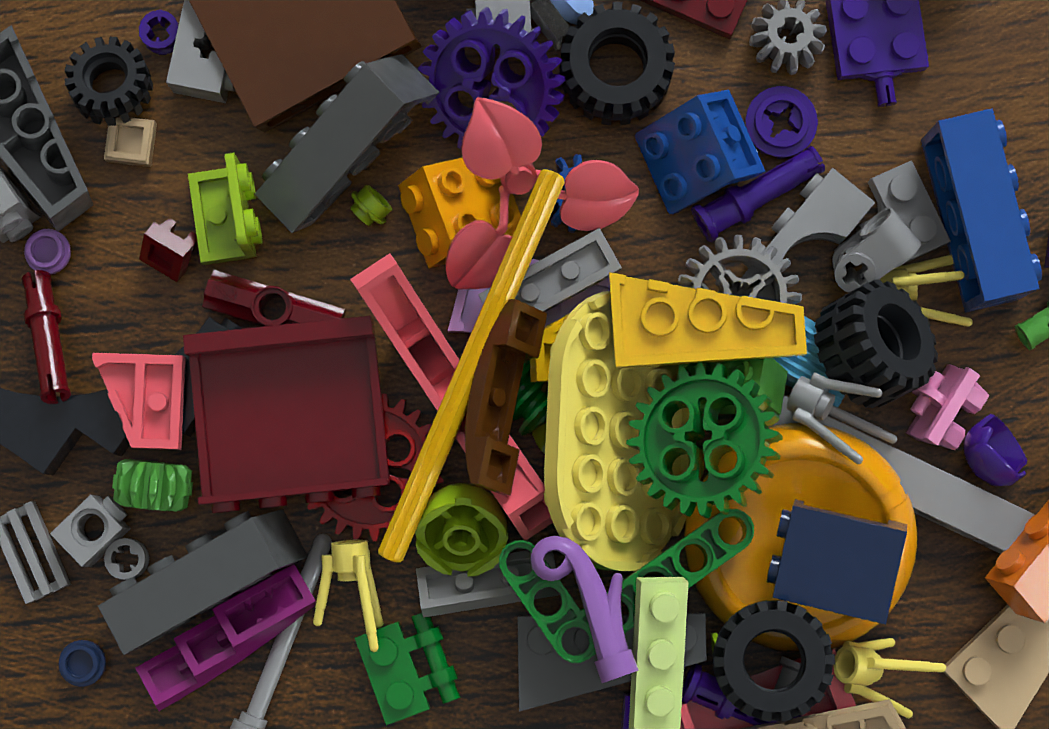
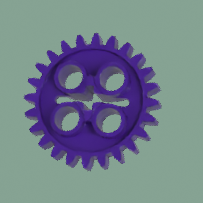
M485 7L479 12L478 20L473 12L469 10L461 16V23L455 18L445 24L447 32L440 29L432 36L437 45L430 44L423 50L424 55L431 61L421 64L418 67V71L429 76L427 80L440 93L429 104L423 102L422 107L436 108L438 113L433 116L430 122L431 124L445 122L447 126L442 135L444 138L451 136L454 132L460 135L458 139L459 149H461L463 136L469 124L473 108H468L460 102L458 90L469 93L474 102L477 97H482L498 102L508 101L512 103L519 112L535 124L542 137L550 129L546 121L553 122L559 115V112L551 105L560 104L565 95L553 88L560 86L565 81V76L553 74L552 70L562 60L558 57H547L546 52L554 43L551 40L539 44L536 39L541 28L537 26L530 32L525 31L526 17L523 15L512 24L509 23L508 9H503L495 20H493L489 7ZM494 44H497V45L500 46V55H499V58H498L497 61H496V64H495V61H494V59H495V48H494ZM465 47H472L479 52L481 65H475L467 59ZM509 57L521 60L525 66V75L515 74L508 65ZM494 69L491 82L498 88L488 98L491 82L484 78Z

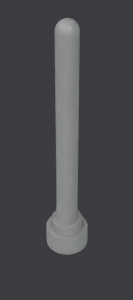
M324 533L315 537L300 574L312 594L322 571L321 555L329 553L332 543L330 536ZM304 615L276 636L247 712L242 711L239 719L234 718L230 729H265L268 722L264 719Z

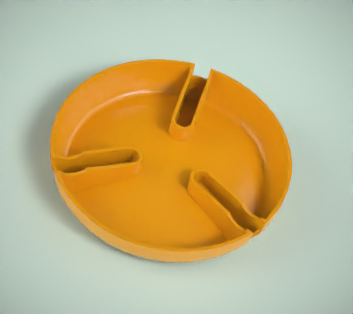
M788 423L769 427V429L778 431L783 436V440L771 443L769 447L781 455L780 460H766L764 465L774 474L773 478L759 476L756 479V482L762 489V493L757 494L747 489L744 492L747 506L743 507L733 499L729 500L730 509L741 510L751 518L754 524L753 539L745 549L695 583L705 603L724 624L733 614L748 605L766 600H780L772 598L775 584L766 581L772 555L782 556L785 538L777 537L782 510L792 511L795 499L804 501L806 506L887 524L888 520L907 524V535L889 613L904 593L913 571L917 551V526L910 497L901 486L900 477L879 452L852 434L825 426L863 457V462L856 464L804 424ZM727 452L721 457L718 465L720 473L729 472L735 467L737 463L736 452ZM708 474L704 478L703 482L708 479ZM697 505L693 514L690 517L686 516L685 536L710 519L700 515ZM713 505L710 518L720 513L716 505ZM724 518L718 527V534L725 543L734 545L741 540L743 530L737 520ZM694 545L685 546L690 572L699 571L704 563L702 550ZM786 601L806 609L809 614L816 617L822 623V628L826 634H829L832 641L831 648L840 647L845 641L852 642L879 624ZM779 632L762 633L752 640L754 643L779 651H799L796 643L790 637Z

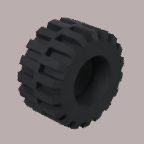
M613 2L612 9L605 10L603 4L593 7V14L588 16L584 12L577 18V25L575 27L570 26L568 29L565 43H562L560 55L562 60L560 63V75L565 76V81L561 85L564 93L569 94L572 106L575 109L581 107L584 110L583 116L592 120L596 116L602 118L601 124L610 126L612 120H620V126L630 124L631 119L635 117L640 121L648 116L650 109H656L662 102L664 94L667 93L675 65L673 62L674 46L673 43L669 44L668 42L670 34L666 27L659 28L657 26L658 18L651 12L647 17L640 14L642 7L632 4L631 10L622 9L623 2ZM608 44L626 45L633 49L641 58L643 72L637 80L627 85L613 86L599 80L590 68L592 54L600 47Z
M881 280L867 282L824 307L820 312L821 317L816 319L815 328L818 333L814 335L815 345L819 348V353H817L819 361L823 363L827 377L882 390V396L878 398L840 392L842 395L847 394L850 401L857 405L862 403L866 408L884 406L927 384L929 378L936 371L934 363L938 362V353L934 345L937 343L935 335L930 329L931 324L928 318L923 315L921 307L916 300L912 301L909 293L902 288L898 290L894 283L889 281L883 283Z
M780 600L756 602L733 614L717 635L718 637L713 649V670L718 685L725 697L736 708L750 717L769 722H783L792 720L793 717L798 715L803 716L811 711L810 708L817 702L820 703L825 696L826 688L828 685H831L834 676L832 675V668L835 665V654H832L831 649L832 641L829 634H826L822 628V623L799 605H793ZM779 632L785 634L796 643L800 651V671L797 677L783 688H763L757 685L746 671L744 663L746 649L750 642L762 633Z

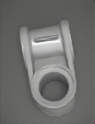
M886 208L873 216L859 231L834 250L832 264L835 281L841 289L851 292L867 282L879 280L891 270L907 262L918 251L921 242L892 208ZM849 262L855 266L861 264L862 268L858 271L853 267L846 269V264Z

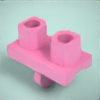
M947 364L942 374L935 371L927 384L912 391L918 397L910 410L917 415L906 433L918 441L939 445L951 450L958 449L965 437V429L953 421L960 408L968 413L976 414L982 409L989 397V394L977 383L980 375L971 368L961 369L951 364Z

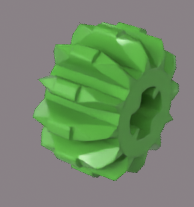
M124 459L117 463L116 474L113 475V500L124 507L160 511H182L188 507L189 496H192V470L182 464Z

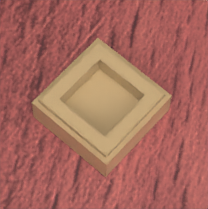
M120 116L115 117L116 126H108L104 160L109 163L151 167L157 128L155 120L130 117L131 121L123 123Z

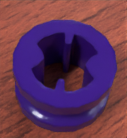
M151 11L140 22L139 36L146 47L153 53L159 55L170 54L173 52L179 23L167 11ZM160 23L164 28L165 23L170 24L166 29L170 36L166 40L161 41L159 37L156 38V42L151 40L155 36L152 30L154 25Z

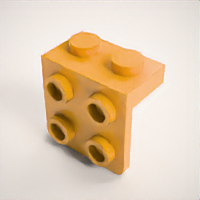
M463 157L422 166L398 185L401 192L402 206L409 214L416 233L418 249L424 255L429 269L446 264L448 249L453 238L467 224L476 220H483L490 223L495 229L499 225L500 194L498 189L502 185L500 179H485L473 174L465 165ZM510 194L508 228L504 234L513 237L521 214L514 195Z

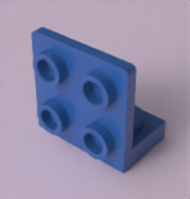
M729 90L697 95L635 134V139L669 214L679 213L726 185L750 180L766 172Z

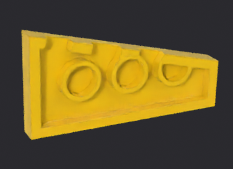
M609 272L615 368L805 356L807 354L803 306L748 296H734L717 293L714 290L672 285L668 282L626 277L623 274Z

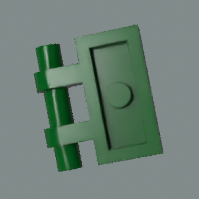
M422 613L411 616L417 634L405 638L399 621L377 629L379 645L377 652L370 651L367 634L355 637L386 725L429 710L430 705L425 691L437 687L443 704L460 698L454 681L458 679L454 665H448L440 640L444 639L439 626L434 627L431 616L423 618ZM419 648H423L432 672L422 677H419L410 653Z

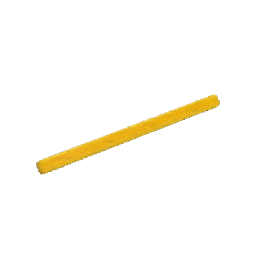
M543 169L540 171L378 549V554L385 559L401 562L406 555L467 412L474 373L486 339L508 300L515 299L565 183L563 176L552 170Z

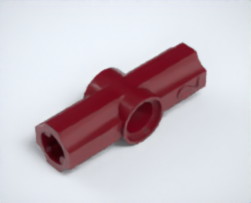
M214 270L208 279L202 305L204 309L263 327L345 318L346 309L287 292L278 286L263 285ZM272 298L285 300L286 309L279 319L268 320L264 317L263 308L267 301Z

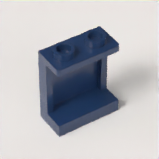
M795 499L792 511L783 509L781 513L777 537L785 538L782 556L772 555L766 581L775 584L772 598L886 625L907 535V524L891 520L884 524L806 506L804 501Z

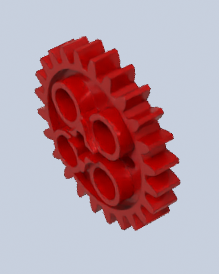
M383 393L382 405L386 445L394 437H404L410 443L408 457L400 462H394L388 458L389 467L407 469L412 472L432 424L418 427L416 424L422 414L419 409L406 416L404 414L406 401L401 399L394 408H390L388 395ZM390 475V481L396 482L400 486L402 496L409 478ZM439 476L435 485L444 484L445 480ZM333 492L334 501L309 503L307 508L311 511L321 507L325 509L319 521L323 525L334 518L337 519L335 533L341 535L348 526H352L353 540L360 539L364 529H369L373 542H378L381 529L386 528L387 530L398 503L392 507H384L378 502L377 496L353 498L351 495L347 498H338Z

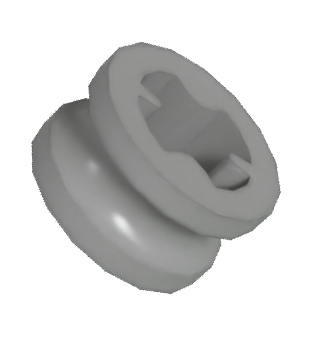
M131 538L117 539L106 549L104 556L105 567L115 578L123 580L132 577L137 578L148 567V550L138 540ZM124 546H130V553L138 555L137 565H130L132 569L130 572H124L123 564L116 563L115 560L117 553H124L122 549Z

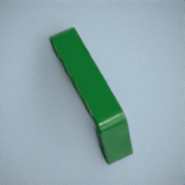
M730 509L728 515L720 512L625 578L621 593V602L627 609V618L623 623L624 634L634 627L637 577H643L649 572H656L662 577H684L688 581V588H690L751 543L754 536V524L751 518L745 512L738 509ZM724 518H733L741 524L743 535L737 544H727L720 538L718 527ZM524 540L507 544L499 557L501 572L553 648L564 660L571 663H581L590 659L596 652L585 609H579L560 580H543L536 575L534 570L525 576L512 574L507 568L506 560L508 555L516 549H525L532 553L535 546ZM694 545L702 550L704 563L699 571L689 572L681 566L679 555L685 546ZM544 559L545 565L548 568L552 569L547 563V561ZM542 588L555 589L561 597L560 609L551 616L540 614L534 606L535 594ZM571 627L582 628L589 637L587 649L578 655L569 654L562 647L561 638L563 633Z

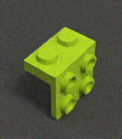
M235 153L225 154L226 168L188 174L200 263L202 265L257 257L255 245L262 244L260 221L258 216L255 217L254 209L249 208L248 201L256 199L252 172H249L247 163L241 164Z

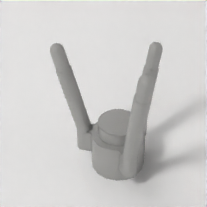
M815 372L811 379L801 376L793 387L787 402V410L794 412L792 419L809 427L854 463L861 464L863 457L819 423L816 418L824 421L830 415L892 444L896 443L897 437L894 434L833 406L835 395L829 393V390L878 398L882 396L881 389L829 379Z

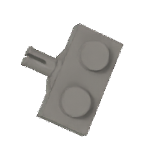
M912 160L877 175L868 181V185L877 201L878 213L886 208H892L921 242L918 251L907 262L951 242ZM868 221L857 224L856 231H859Z

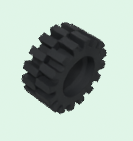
M110 36L109 44H105L102 37L94 38L96 46L90 48L88 43L85 42L80 46L84 54L80 56L73 52L69 57L73 66L66 64L64 71L68 77L64 79L65 86L76 108L79 109L81 115L86 119L90 116L93 123L99 125L103 118L108 126H116L115 117L119 116L123 123L131 121L128 113L133 110L137 116L143 112L140 102L148 104L151 99L148 91H153L151 75L142 54L137 48L134 50L132 44L127 40H124L121 45L118 37ZM112 69L121 70L125 73V81L118 89L109 93H98L93 89V81L101 73Z

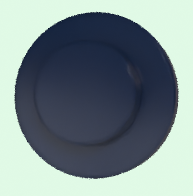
M78 640L68 644L59 657V671L62 677L74 686L84 687L94 684L101 678L106 668V658L103 650L96 643L89 640Z

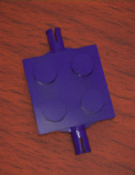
M826 0L837 80L861 78L875 81L878 107L897 104L893 78L902 73L925 71L929 67L919 0Z

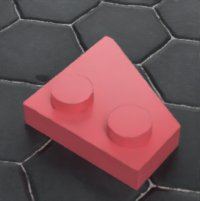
M93 353V363L102 376L109 392L107 393L114 410L118 412L123 424L122 428L131 448L181 450L186 357L183 355Z

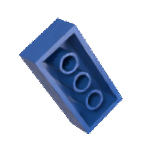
M993 108L939 120L921 139L941 221L951 240L947 245L950 255L953 257L954 271H963L965 273V277L962 280H957L964 311L967 313L1018 301L1040 289L1038 281L1042 279V269L1037 255L1030 253L1026 236L1030 235L1029 219L1026 211L1019 209L1015 192L1019 188L1017 173L1012 164L1007 165L1003 147L1007 145L1005 127L1001 120L995 119Z

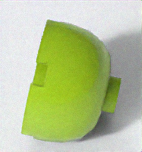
M468 483L447 485L430 496L415 531L416 547L418 554L425 563L442 574L452 576V570L467 571V577L478 576L493 569L499 563L500 554L506 547L509 531L505 512L494 495L480 486Z

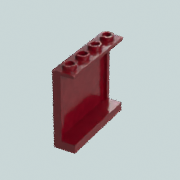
M371 315L183 335L184 354L188 355L190 360L202 497H198L199 505H211L212 513L240 511V502L258 500L259 508L287 506L286 497L305 495L306 503L334 501L333 492L352 490L353 498L381 496L380 487L391 486L375 325Z

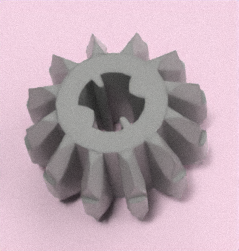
M779 0L777 9L766 3L761 9L763 18L755 17L751 23V28L757 33L750 37L749 45L763 47L758 52L756 60L761 63L770 57L773 60L770 67L772 73H777L782 63L786 64L789 75L796 74L798 62L802 66L810 68L815 62L812 54H822L825 45L819 38L826 34V26L813 24L820 15L818 9L811 10L807 14L802 11L805 6V0H798L794 8H790L788 0ZM782 29L791 30L790 36L793 33L797 35L793 43L784 42L786 36L782 39L779 38Z

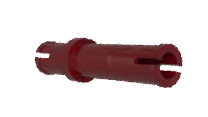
M35 270L36 283L32 282L30 272L23 275L21 279L27 304V310H25L23 315L25 324L31 329L41 401L48 404L58 403L56 392H60L63 402L71 396L58 327L62 317L59 307L54 303L51 274L44 270Z

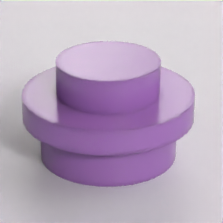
M42 229L29 237L25 244L24 255L28 265L33 270H44L50 274H55L64 269L68 264L71 256V247L67 238L60 232L53 229Z

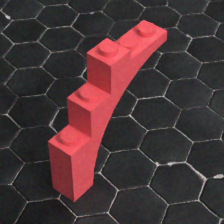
M389 253L350 280L438 412L459 363V358L432 319L401 268ZM466 414L455 438L464 452ZM509 434L507 445L519 449V447ZM520 450L511 496L493 491L491 493L522 539L526 541L552 524L553 521L544 501V483Z

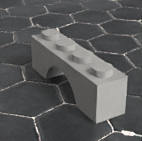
M834 168L824 178L816 173L800 192V195L806 199L796 212L792 211L789 207L771 227L777 235L767 247L761 243L757 252L765 255L768 248L774 245L778 248V251L771 261L777 265L783 260L787 251L805 241L826 240L841 244L875 202ZM743 263L749 269L741 279H749L756 274H760L762 271L752 265ZM770 283L757 294L756 298L776 301L772 284ZM756 285L747 291L740 288L738 292L737 287H733L730 289L731 295L749 296V293Z

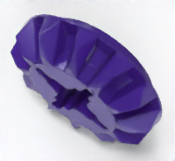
M776 86L762 91L752 100L744 123L753 144L760 150L761 154H768L781 159L797 155L808 147L816 134L818 119L814 105L805 94L791 87ZM788 107L791 108L788 124L792 127V130L783 129L774 138L770 135L773 132L771 129L774 123L769 119V116L779 117L782 112L785 113Z

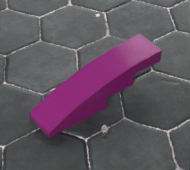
M293 564L213 608L212 611L215 616L173 638L176 643L175 646L135 667L156 708L158 711H161L202 687L280 634L316 605V600Z

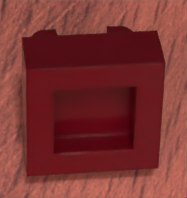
M168 219L160 225L154 222L144 233L139 260L178 282L187 271L195 248L197 235L194 232H190L187 238L182 239L174 234L176 221Z

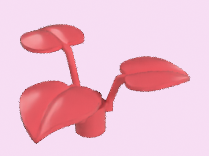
M477 97L474 102L472 115L463 136L461 151L465 165L473 174L485 179H500L502 185L498 189L500 194L499 225L495 229L486 221L476 220L464 226L455 235L448 249L445 271L449 284L456 289H483L492 286L512 239V236L504 234L508 228L509 195H522L529 192L535 185L541 171L535 170L533 162L538 159L542 148V139L535 124L518 110L501 102ZM603 160L585 161L574 167L565 178V190H561L558 199L563 200L559 214L563 223L571 228L581 231L602 229L618 221L628 212L638 197L639 188L616 165Z

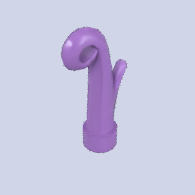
M550 536L539 541L533 548L530 558L532 569L537 576L543 580L555 581L565 577L572 570L574 572L598 660L594 663L601 683L638 671L632 650H628L623 630L621 612L622 574L615 573L612 576L607 594L592 561L577 543L569 538ZM550 551H559L565 556L563 563L556 569H550L545 565V555Z

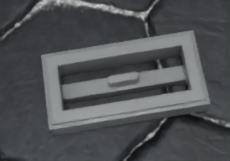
M35 501L25 503L22 507L14 508L0 516V546L25 604H30L71 585ZM28 515L56 579L53 583L49 584L21 519L24 516ZM11 523L39 587L35 591L6 525Z

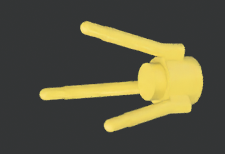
M952 255L899 266L879 280L883 283L886 281L894 283L898 290L902 288L909 293L911 300H917L918 285L962 280L965 277V273L963 271L916 274L953 265ZM921 307L923 315L931 320L967 327L973 324L972 319Z
M357 539L332 542L331 554L321 555L322 575L313 624L315 626L322 624L333 572L338 574V581H357L369 649L372 652H377L379 645L376 628L383 626V619L370 565L368 540Z
M893 638L859 643L845 641L843 647L835 655V665L833 666L836 678L840 682L845 683L844 691L846 693L858 694L872 702H878L890 698L866 686L877 682L882 677L884 669L944 672L946 665L926 661L881 658L875 650L895 645ZM890 699L899 715L905 718L913 716V712L910 709Z

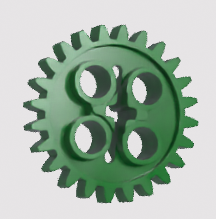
M698 362L696 373L693 376L684 366H680L679 380L676 382L666 374H663L662 382L665 389L659 392L655 388L648 387L647 391L653 401L650 405L637 402L635 406L644 414L642 420H631L628 424L639 431V436L626 440V444L640 451V453L629 459V463L634 467H645L638 474L636 480L643 485L653 482L647 494L654 499L665 495L663 506L671 511L680 503V512L688 517L693 514L696 505L700 515L704 518H710L713 505H716L721 513L728 515L730 511L729 500L732 499L743 507L747 506L744 492L750 489L757 494H761L762 489L756 482V479L759 476L773 478L774 476L764 466L766 460H780L781 457L776 451L769 448L771 443L783 440V436L778 431L769 429L780 418L775 412H763L770 406L772 400L766 394L755 397L760 386L753 379L743 385L745 375L738 369L734 370L727 378V368L721 363H717L712 375H710L708 367L703 362ZM702 399H707V403L704 408L703 418L702 412L700 411V401ZM728 405H735L737 411L733 421L727 425H719L718 414L721 409ZM689 408L690 414L686 424L680 428H673L672 418L679 409ZM705 431L712 435V439L704 441L702 449L696 445L697 440L704 439ZM727 452H736L737 463L735 467L729 472L720 473L718 465L721 457ZM688 454L690 465L687 471L681 475L674 476L672 470L674 461L680 455ZM705 461V466L708 470V479L702 482L701 477L703 475Z

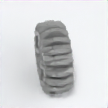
M735 235L732 243L733 249L728 250L723 237L717 238L715 241L717 254L715 255L707 246H701L698 252L704 263L701 264L697 260L689 258L685 266L695 276L679 275L677 281L683 287L701 288L702 281L710 272L716 279L715 284L720 293L731 295L730 289L733 287H737L738 292L740 288L747 291L756 285L748 296L756 298L757 294L771 283L775 292L776 302L796 304L802 300L801 293L787 292V288L793 287L799 282L798 275H790L784 278L781 274L791 265L790 260L786 258L775 265L771 260L776 255L778 248L772 245L768 248L765 255L757 252L761 245V239L754 237L749 249H743L742 235ZM731 262L746 263L758 268L762 272L749 279H741L736 277L730 269L726 270L723 264Z

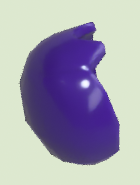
M989 414L967 432L964 440L965 459L978 478L992 486H1011L1026 475L1025 470L1021 473L1018 472L1027 464V458L1011 431L1000 418L994 414Z

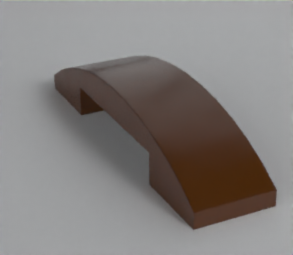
M517 299L508 300L486 339L470 389L465 424V452L471 484L511 496L520 449L507 444L525 359L539 358L548 314Z

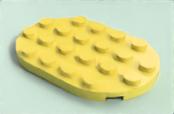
M604 291L588 297L571 311L562 324L550 350L544 501L559 536L569 538L577 543L589 556L595 568L608 571H634L640 569L661 554V550L668 543L671 536H679L686 521V516L680 512V503L671 511L663 506L665 495L654 499L647 494L653 482L643 485L636 480L638 474L645 467L638 468L629 463V459L640 453V451L626 444V440L639 436V431L628 425L629 421L642 420L644 414L635 406L636 403L651 404L653 399L647 391L648 387L655 388L659 392L665 389L662 382L663 374H666L676 382L679 364L615 368L610 291ZM689 408L679 409L672 418L673 428H680L686 424L690 414ZM688 454L680 455L674 461L672 467L674 476L681 475L687 471L690 465Z

